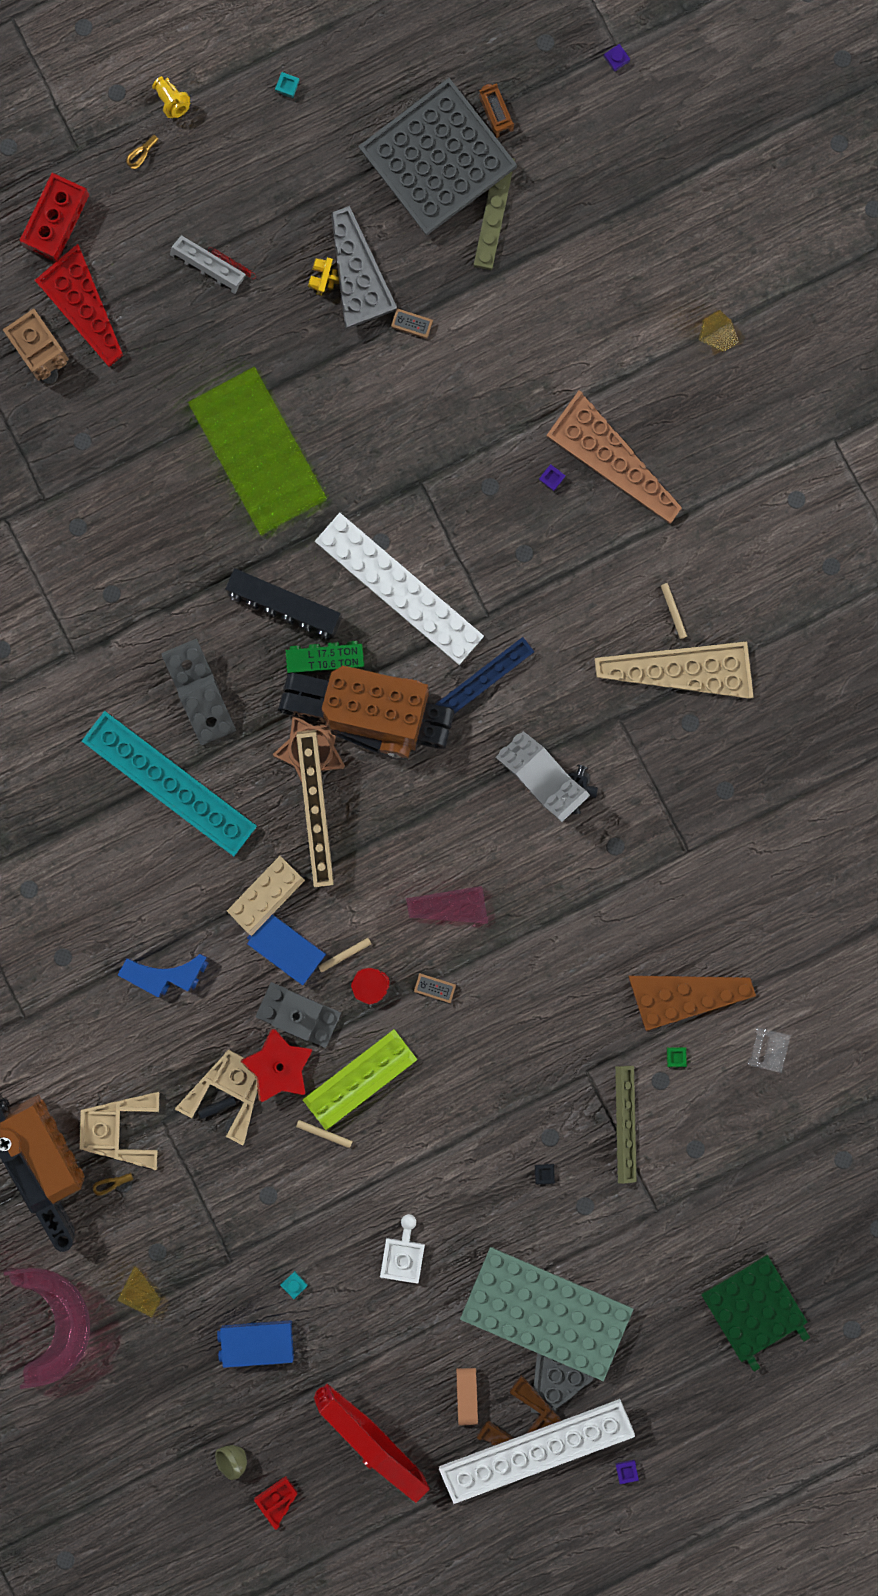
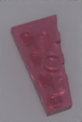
M482 886L406 898L410 918L488 924Z

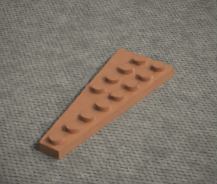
M578 391L546 437L671 524L682 507L663 488L657 478L650 473L644 463L637 458L631 448L612 429L606 419L599 414L593 404L586 399L581 391Z

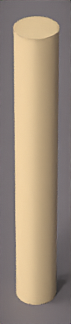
M665 583L661 585L677 632L680 639L686 638L687 634L669 585Z
M366 938L320 964L318 967L321 972H324L372 943L369 938Z
M301 1120L298 1121L296 1126L347 1148H350L353 1142Z

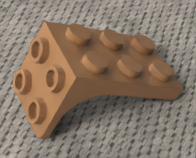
M32 309L3 329L37 380L48 378L53 370L56 368L60 369L67 364L66 361L69 358L35 309Z

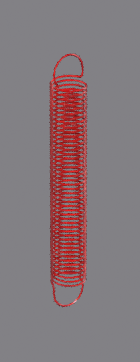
M218 250L217 252L212 253L215 255L224 256V254ZM225 256V257H221L220 259H222V260H228L229 257H228V256ZM230 259V260H228V261H225V262H228V264H229V263H234V264H230V265H235V264H237V262H235V260L233 261V259ZM240 263L238 265H235L240 266L236 268L246 269V267H242L243 265H241ZM247 268L246 270H242V271H247V272H243V273H248V272H250L251 270H250V269L248 270V268Z

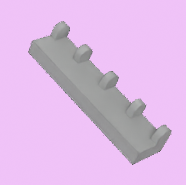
M182 235L171 247L170 256L174 257L176 255L185 260V265L191 264L200 269V274H208L215 278L218 285L225 284L232 289L231 292L233 294L237 292L239 285L245 279V273Z

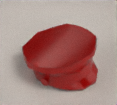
M375 968L359 970L351 983L355 998L369 1005L378 1003L387 994L389 977L384 972Z

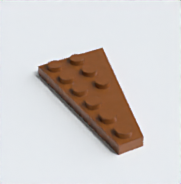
M628 975L645 1031L756 996L751 979L748 977Z

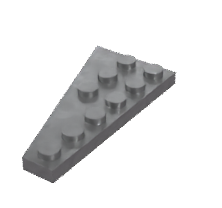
M350 206L333 212L331 217L346 330L396 311L397 306Z

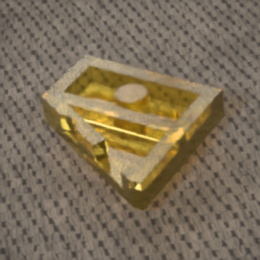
M134 1266L117 1301L153 1317L161 1298L139 1268Z

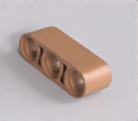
M456 1368L458 1425H478L476 1368Z

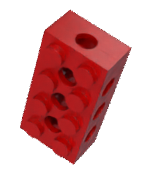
M51 173L19 240L22 246L57 262L89 197L87 189ZM61 199H66L65 202L59 203ZM53 216H58L57 219L51 220ZM45 233H50L49 236L43 237Z

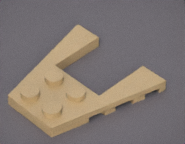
M228 1050L175 1110L193 1118L210 1084L244 1102L226 1135L229 1139L244 1145L258 1090L257 1079L240 1062L244 1057Z
M159 1092L81 1110V1150L157 1170L158 1150L119 1149L120 1111L159 1112Z

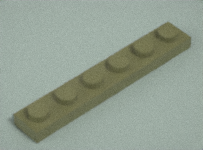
M513 171L489 189L474 267L487 270L493 269Z
M629 1065L615 1066L618 1183L622 1184L636 1182L634 1066Z

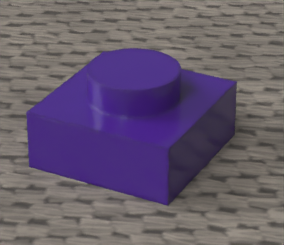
M620 44L606 52L603 56L614 72L630 62L629 56Z
M550 464L539 478V481L554 492L566 475Z
M635 1460L615 1463L620 1484L639 1481Z

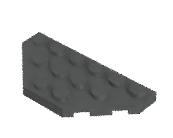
M537 1353L533 1388L553 1411L572 1398L586 1384L588 1385L593 1381L592 1376ZM531 1408V1413H539Z

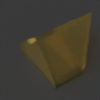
M721 310L703 319L699 341L722 352L739 343L732 321Z

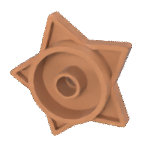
M293 716L290 739L273 754V757L293 766L302 783L297 732L317 730L321 771L344 769L345 765L334 747L336 736L331 734L326 724L313 726Z

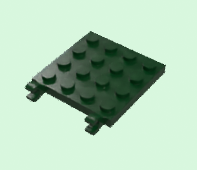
M767 1254L701 1293L740 1361L747 1360L754 1372L760 1369V1366L753 1355L796 1330L803 1342L810 1339L803 1326L808 1323Z

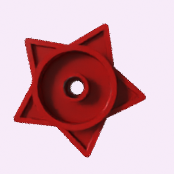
M271 1029L262 1049L240 1061L257 1079L259 1101L264 1102L281 1091L305 1095L302 1069L311 1055L312 1049L289 1046L275 1029ZM280 1063L281 1068L278 1071L276 1066Z

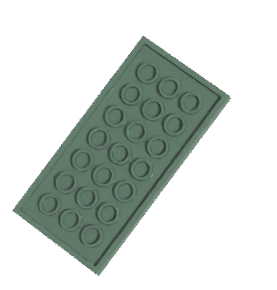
M490 1247L460 1320L604 1381L633 1308Z

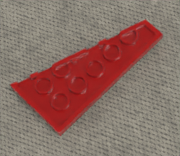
M77 244L36 278L35 282L106 365L110 367L123 356V353L81 249Z

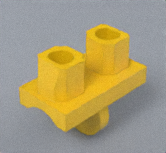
M328 257L326 260L315 259L312 270L321 272V277L311 276L308 287L316 290V294L321 296L325 291L327 281L329 282V289H333L334 284H340L339 277L336 276L337 270L332 269L331 275H329L333 259Z

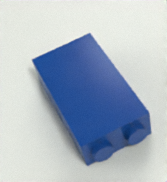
M273 914L252 936L249 935L247 937L249 940L247 944L301 985L306 983L326 956V953Z
M291 1320L222 1325L220 1331H217L218 1343H221L222 1350H219V1362L223 1363V1368L293 1363L294 1361Z

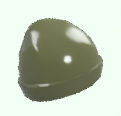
M229 1445L216 1450V1464L220 1472L230 1480L239 1479L247 1466L244 1449L240 1446Z

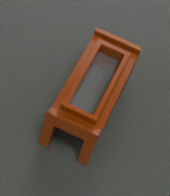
M497 83L483 86L479 90V98L495 137H499L500 131L509 129L512 132L514 130V123L510 118Z

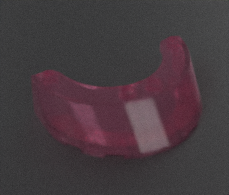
M9 1267L3 1272L4 1276L9 1275L10 1281L14 1286L31 1289L40 1294L50 1305L55 1319L53 1340L42 1356L24 1367V1381L20 1384V1389L53 1383L68 1374L78 1364L87 1348L90 1336L88 1308L77 1288L63 1276L41 1268Z

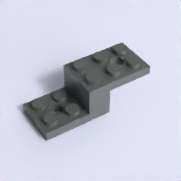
M197 638L161 653L200 744L204 745L235 732V725L222 699L217 682ZM184 660L192 661L189 667H183L181 664ZM209 717L216 718L214 724H207L206 720Z

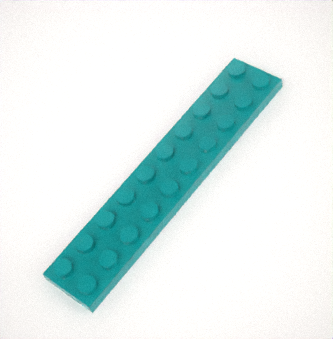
M106 711L102 713L83 738L82 742L233 857H235L258 827Z

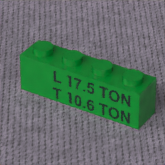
M349 641L347 645L340 646L339 643H328V647H320V644H311L309 648L301 649V646H290V650H286L287 673L334 671L341 666L364 669L363 645L358 644V641Z

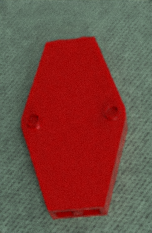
M328 1383L316 1391L314 1400L319 1413L364 1459L363 1463L367 1468L376 1470L415 1503L430 1490L423 1473L368 1416Z

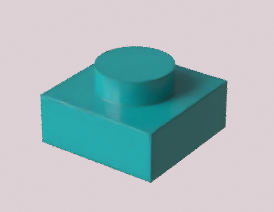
M281 72L275 92L293 98L300 81L299 78Z
M294 1271L280 1286L295 1299L308 1284Z

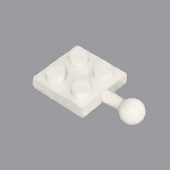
M407 1214L401 1219V1225L404 1228L402 1240L386 1238L380 1277L418 1284L425 1244L409 1242L411 1229L416 1226V1219L413 1215Z

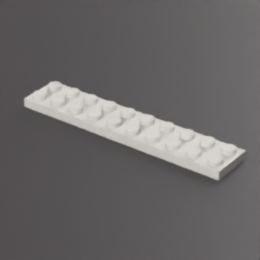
M341 513L333 519L315 540L316 544L458 665L465 660L484 638V635Z
M621 1399L441 1465L439 1466V1471L455 1504L635 1437V1433Z

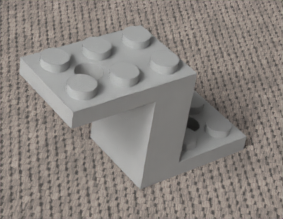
M524 731L517 734L513 741L507 747L502 748L496 756L497 760L519 779L535 799L561 822L590 796L584 788L568 776L543 746Z

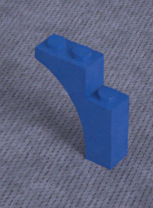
M199 954L190 962L170 969L148 967L127 958L118 976L156 997L165 996L170 987L168 982L188 992L191 988L194 990L199 982L197 977L200 971L204 972L209 964L206 961L208 957Z

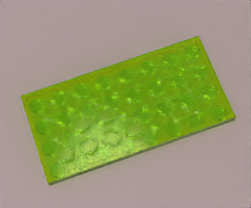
M255 366L188 402L261 536L327 500L325 493Z

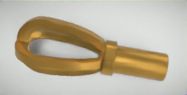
M152 135L145 144L143 143L130 152L126 158L127 165L132 169L138 168L145 160L147 153L159 139ZM144 150L143 154L139 157V159L135 163L131 164L130 161L138 153Z
M131 1173L120 1177L100 1180L93 1185V1192L97 1196L104 1195L117 1186L119 1187L121 1184L132 1181L133 1176ZM115 1182L113 1186L101 1192L96 1190L98 1185Z

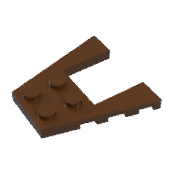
M520 1375L510 1389V1394L540 1413L527 1433L562 1421L528 1381ZM487 1421L477 1434L478 1440L482 1439L491 1442L494 1446L514 1439L490 1421Z

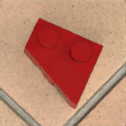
M285 1476L254 1498V1502L275 1530L278 1529L283 1516L286 1515L290 1504L297 1496V1490L287 1476Z

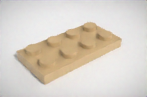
M279 856L227 912L252 936L305 880Z

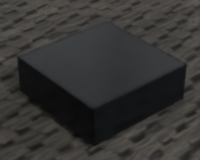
M554 1163L534 1164L535 1184L555 1183Z

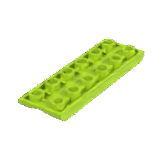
M393 1029L306 1096L303 1101L323 1128L327 1130L418 1059L395 1029Z

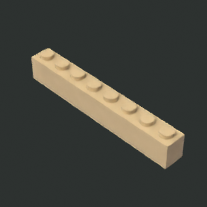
M317 730L298 731L297 743L314 887L333 885V872Z

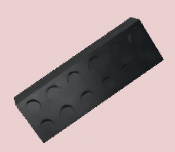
M235 568L225 588L230 599L239 603L243 600L248 604L247 606L255 610L262 608L265 614L269 616H281L282 621L291 625L295 622L299 624L301 629L307 632L314 630L318 636L327 640L329 637L334 639L342 620L340 612Z

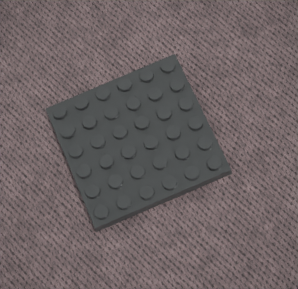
M450 78L446 79L358 146L426 236L517 168L515 161Z

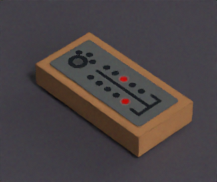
M397 309L391 328L428 339L433 320Z
M419 973L414 992L451 1003L456 984Z

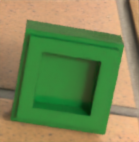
M666 1047L667 1067H687L686 1047Z

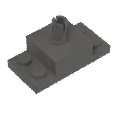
M271 982L256 1014V1018L294 1036L326 1048L342 1012Z

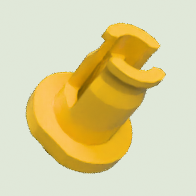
M161 76L154 81L152 88L158 92L160 99L164 103V114L168 118H178L184 115L190 106V96L186 92L179 93L175 86L169 82V78L164 80Z

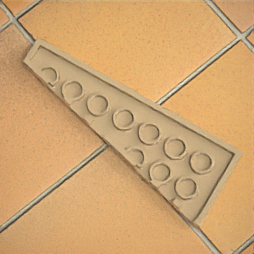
M747 642L594 659L597 678L748 699L754 698Z

